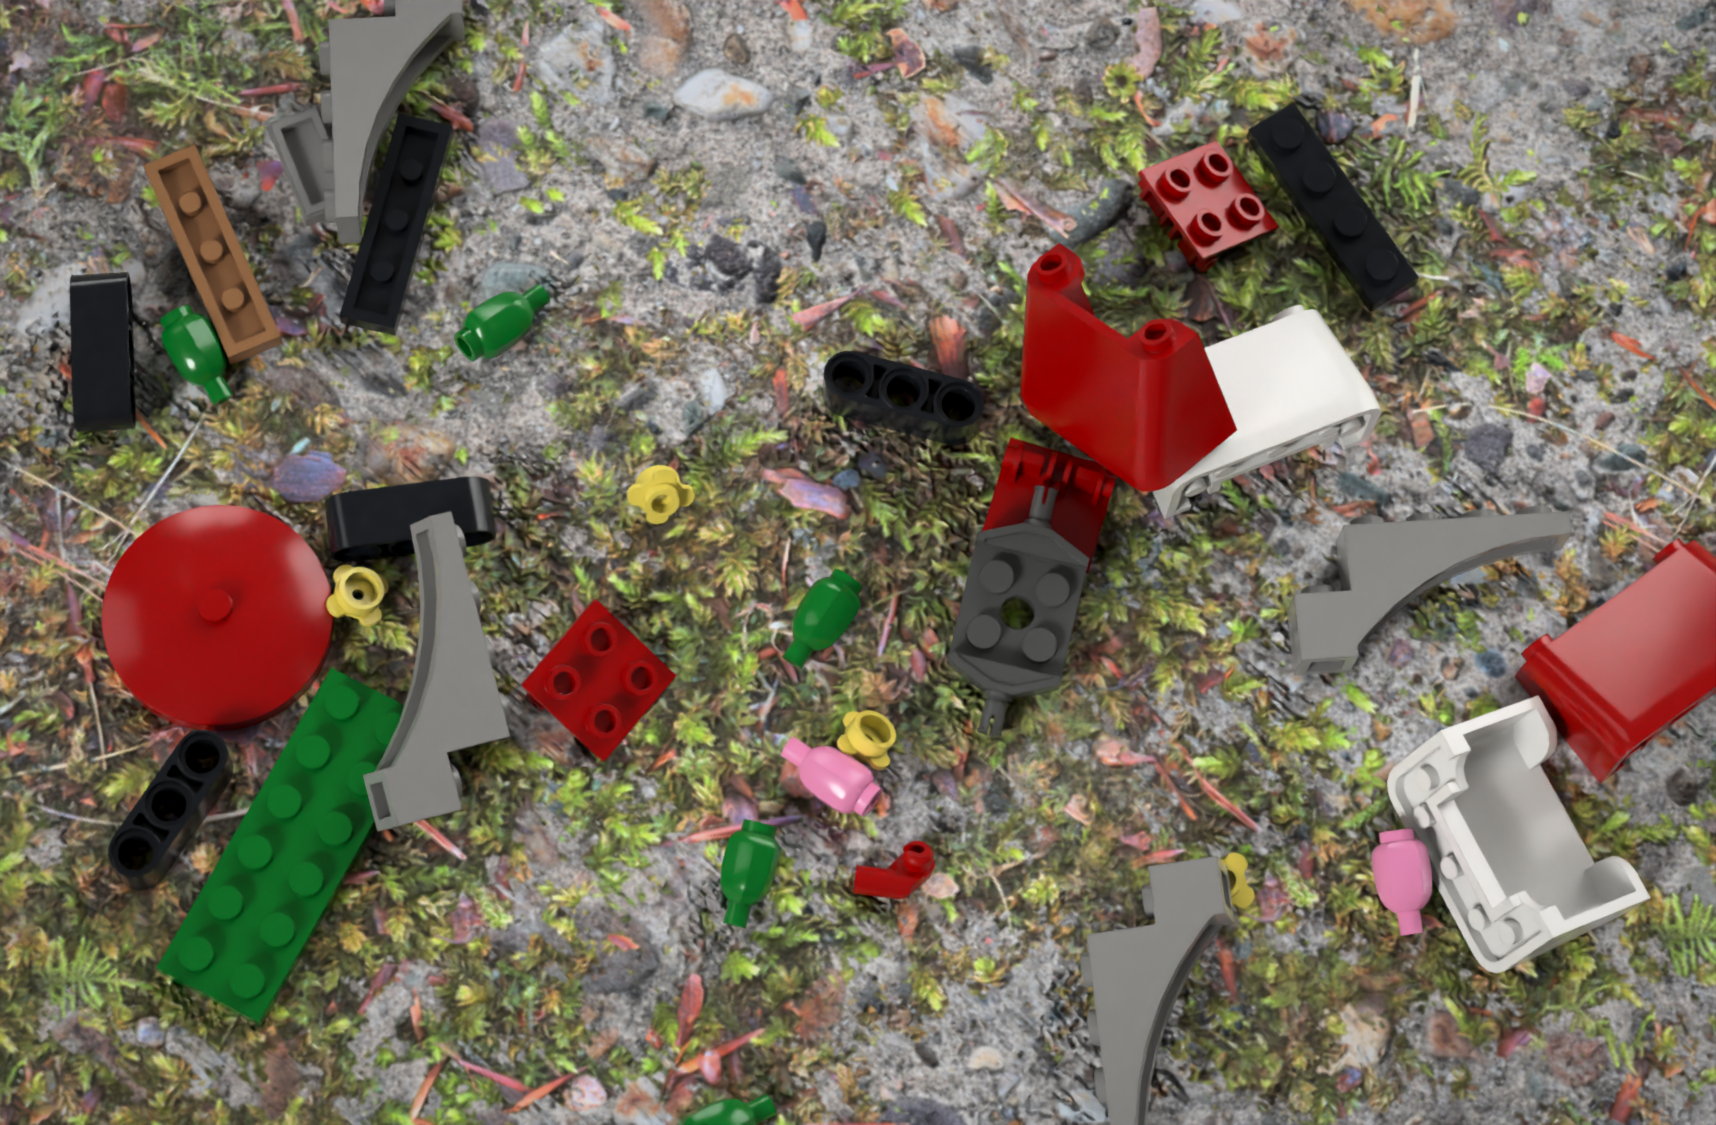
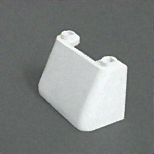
M1302 305L1289 307L1276 314L1272 319L1273 322L1204 348L1237 431L1175 482L1164 489L1152 492L1164 519L1190 510L1191 504L1188 497L1195 496L1207 489L1208 494L1220 490L1223 481L1318 444L1323 451L1333 446L1336 437H1338L1343 450L1370 439L1381 415V408L1372 389L1317 310H1304Z
M1539 695L1440 730L1394 766L1387 780L1388 795L1405 829L1413 828L1415 839L1421 840L1428 849L1432 879L1470 950L1479 964L1487 971L1493 973L1504 972L1635 909L1650 899L1637 872L1623 858L1611 856L1594 863L1545 774L1541 764L1555 752L1557 729Z

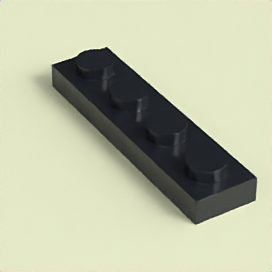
M1295 103L1290 104L1248 130L1246 138L1370 312L1416 285L1419 276Z
M398 113L340 312L341 323L396 336L454 135L452 125Z

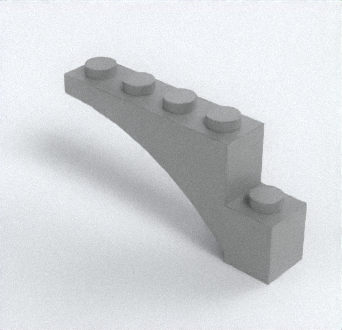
M384 0L385 17L328 20L329 41L319 42V60L321 75H330L331 90H321V114L323 124L332 123L333 139L322 140L324 173H334V189H324V209L326 223H336L339 243H357L362 240L363 207L369 174L380 141L397 107L418 77L453 41H465L463 0Z
M1531 506L1519 510L1515 515L1496 516L1494 510L1477 509L1462 514V518L1440 519V515L1437 513L1425 512L1410 515L1406 518V521L1384 522V519L1380 516H1363L1351 520L1350 525H1343L1336 540L1341 591H1335L1334 586L1327 584L1308 586L1301 589V593L1294 594L1287 609L1294 676L1351 672L1359 657L1358 649L1388 619L1417 597L1453 577L1485 564L1512 557L1561 550L1572 534L1569 511L1552 512L1549 506Z
M451 511L429 516L410 525L418 566L420 594L419 639L412 682L399 723L375 771L363 775L377 832L461 810L459 798L462 795V782L456 767L450 764L448 753L510 737L508 729L510 723L509 705L505 696L498 691L493 672L496 664L494 648L491 641L483 634L478 615L481 609L480 594L475 583L469 580L464 562L466 555L465 537L461 528L454 523Z
M1218 856L1148 866L1150 884L1142 885V899L1147 919H1155V924L1086 935L1088 952L1081 953L1080 965L1086 988L1093 987L1095 1009L1088 1010L1087 1023L1092 1044H1100L1102 1067L1095 1068L1094 1081L1099 1102L1107 1103L1109 1125H1147L1149 1093L1157 1051L1171 1010L1188 975L1211 940L1223 926L1235 924L1228 868Z

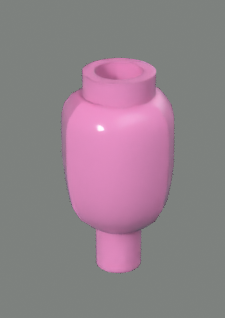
M792 737L782 750L781 756L799 767L800 779L804 787L817 799L842 814L856 812L864 818L870 813L882 794L883 789L874 783L872 771L867 766L834 747L819 746L812 749L797 738Z
M1413 828L1379 833L1380 845L1375 847L1371 856L1374 882L1379 898L1386 908L1397 913L1400 936L1423 933L1420 909L1424 908L1432 894V870L1428 849L1421 840L1415 839Z

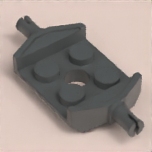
M1045 486L1034 487L1035 491L1029 519H1025L1024 523L977 533L947 664L962 678L984 692L983 698L986 700L979 728H977V732L987 735L990 720L993 718L994 723L991 736H1002L1001 731L1007 704L1011 705L1012 699L1042 695L1056 691L1060 687L1089 558L1052 530L1053 526L1050 523L1059 491L1050 487L1045 504H1042ZM1015 599L1025 601L1033 611V621L1031 624L1023 629L1008 627L1001 618V609L1007 602Z

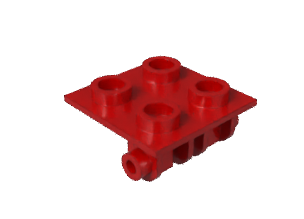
M1217 140L1138 172L1141 180L1138 182L1142 190L1139 195L1142 201H1146L1156 217L1160 218L1158 223L1162 228L1174 224L1167 236L1171 241L1183 237L1177 246L1186 257L1189 267L1196 266L1200 272L1210 269L1218 262L1217 254L1275 231L1279 227Z
M1010 437L982 531L1024 523L1025 519H1029L1035 491L1034 487L1045 486L1042 504L1046 502L1049 487L1056 489L1059 493L1050 523L1053 526L1052 530L1089 558L1086 573H1088L1117 476L1097 462Z
M594 599L523 681L521 686L528 692L525 699L539 711L546 709L598 759L604 762L677 675L597 599Z

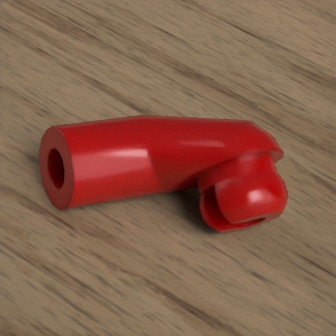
M912 841L904 846V853L888 868L856 865L853 894L892 899L909 897L932 875L935 867L932 848L925 842Z

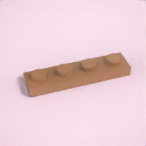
M194 144L144 164L145 174L230 365L283 344L281 335L196 145Z

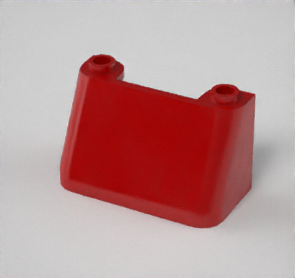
M1058 243L1037 259L1030 267L1027 275L1020 394L1028 412L1034 418L1133 488L1148 492L1164 489L1237 431L1200 336L1179 321L1155 319L1146 323L1129 338H1126L1095 317L1081 284L1085 276L1082 261L1074 252Z
M1680 538L1674 540L1653 557L1652 560L1656 563V566L1556 639L1553 640L1547 633L1521 653L1526 663L1519 669L1515 678L1531 698L1539 695L1551 719L1554 721L1557 731L1600 784L1623 768V759L1627 760L1639 750L1645 749L1659 734L1716 693V557L1696 540L1684 545Z

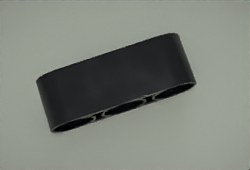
M128 272L71 275L72 403L76 431L93 432L135 429L134 329L130 275Z
M856 351L836 353L828 360L824 368L822 388L824 404L832 413L841 417L948 445L968 443L976 437L980 429L984 399L981 391L973 383L964 379ZM843 376H852L860 381L862 387L857 391L844 392L838 389L833 382ZM897 390H906L912 393L917 401L906 407L898 406L888 398V395ZM958 404L966 407L970 411L971 416L962 421H955L948 418L944 414L943 409L949 405Z
M459 477L349 491L330 496L325 500L331 557L341 562H356L415 554L410 525L429 516L450 511L452 512L454 523L461 528L464 534L466 547L483 545L496 538L490 482L483 477Z
M196 730L187 734L175 747L113 836L108 847V858L118 879L126 887L133 890H148L158 885L229 785L233 776V762L224 740L217 733L209 730ZM212 752L220 757L217 766L212 771L197 773L190 769L192 760L200 753ZM178 799L186 803L184 814L179 819L163 821L157 818L158 809L164 802ZM146 847L153 851L151 861L144 868L131 870L123 866L126 854L132 849Z

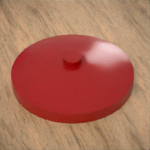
M210 505L188 509L173 514L148 528L126 549L117 562L108 581L102 606V632L109 659L125 688L140 704L160 718L173 724L196 730L230 731L262 723L289 708L309 689L319 675L329 654L334 634L335 617L326 608V601L332 595L325 570L312 548L298 533L280 520L254 509L234 505Z

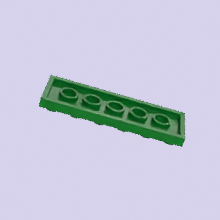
M333 668L330 669L156 967L160 974L262 1027L376 828L363 775L374 772L381 761L399 723L404 708L403 704Z

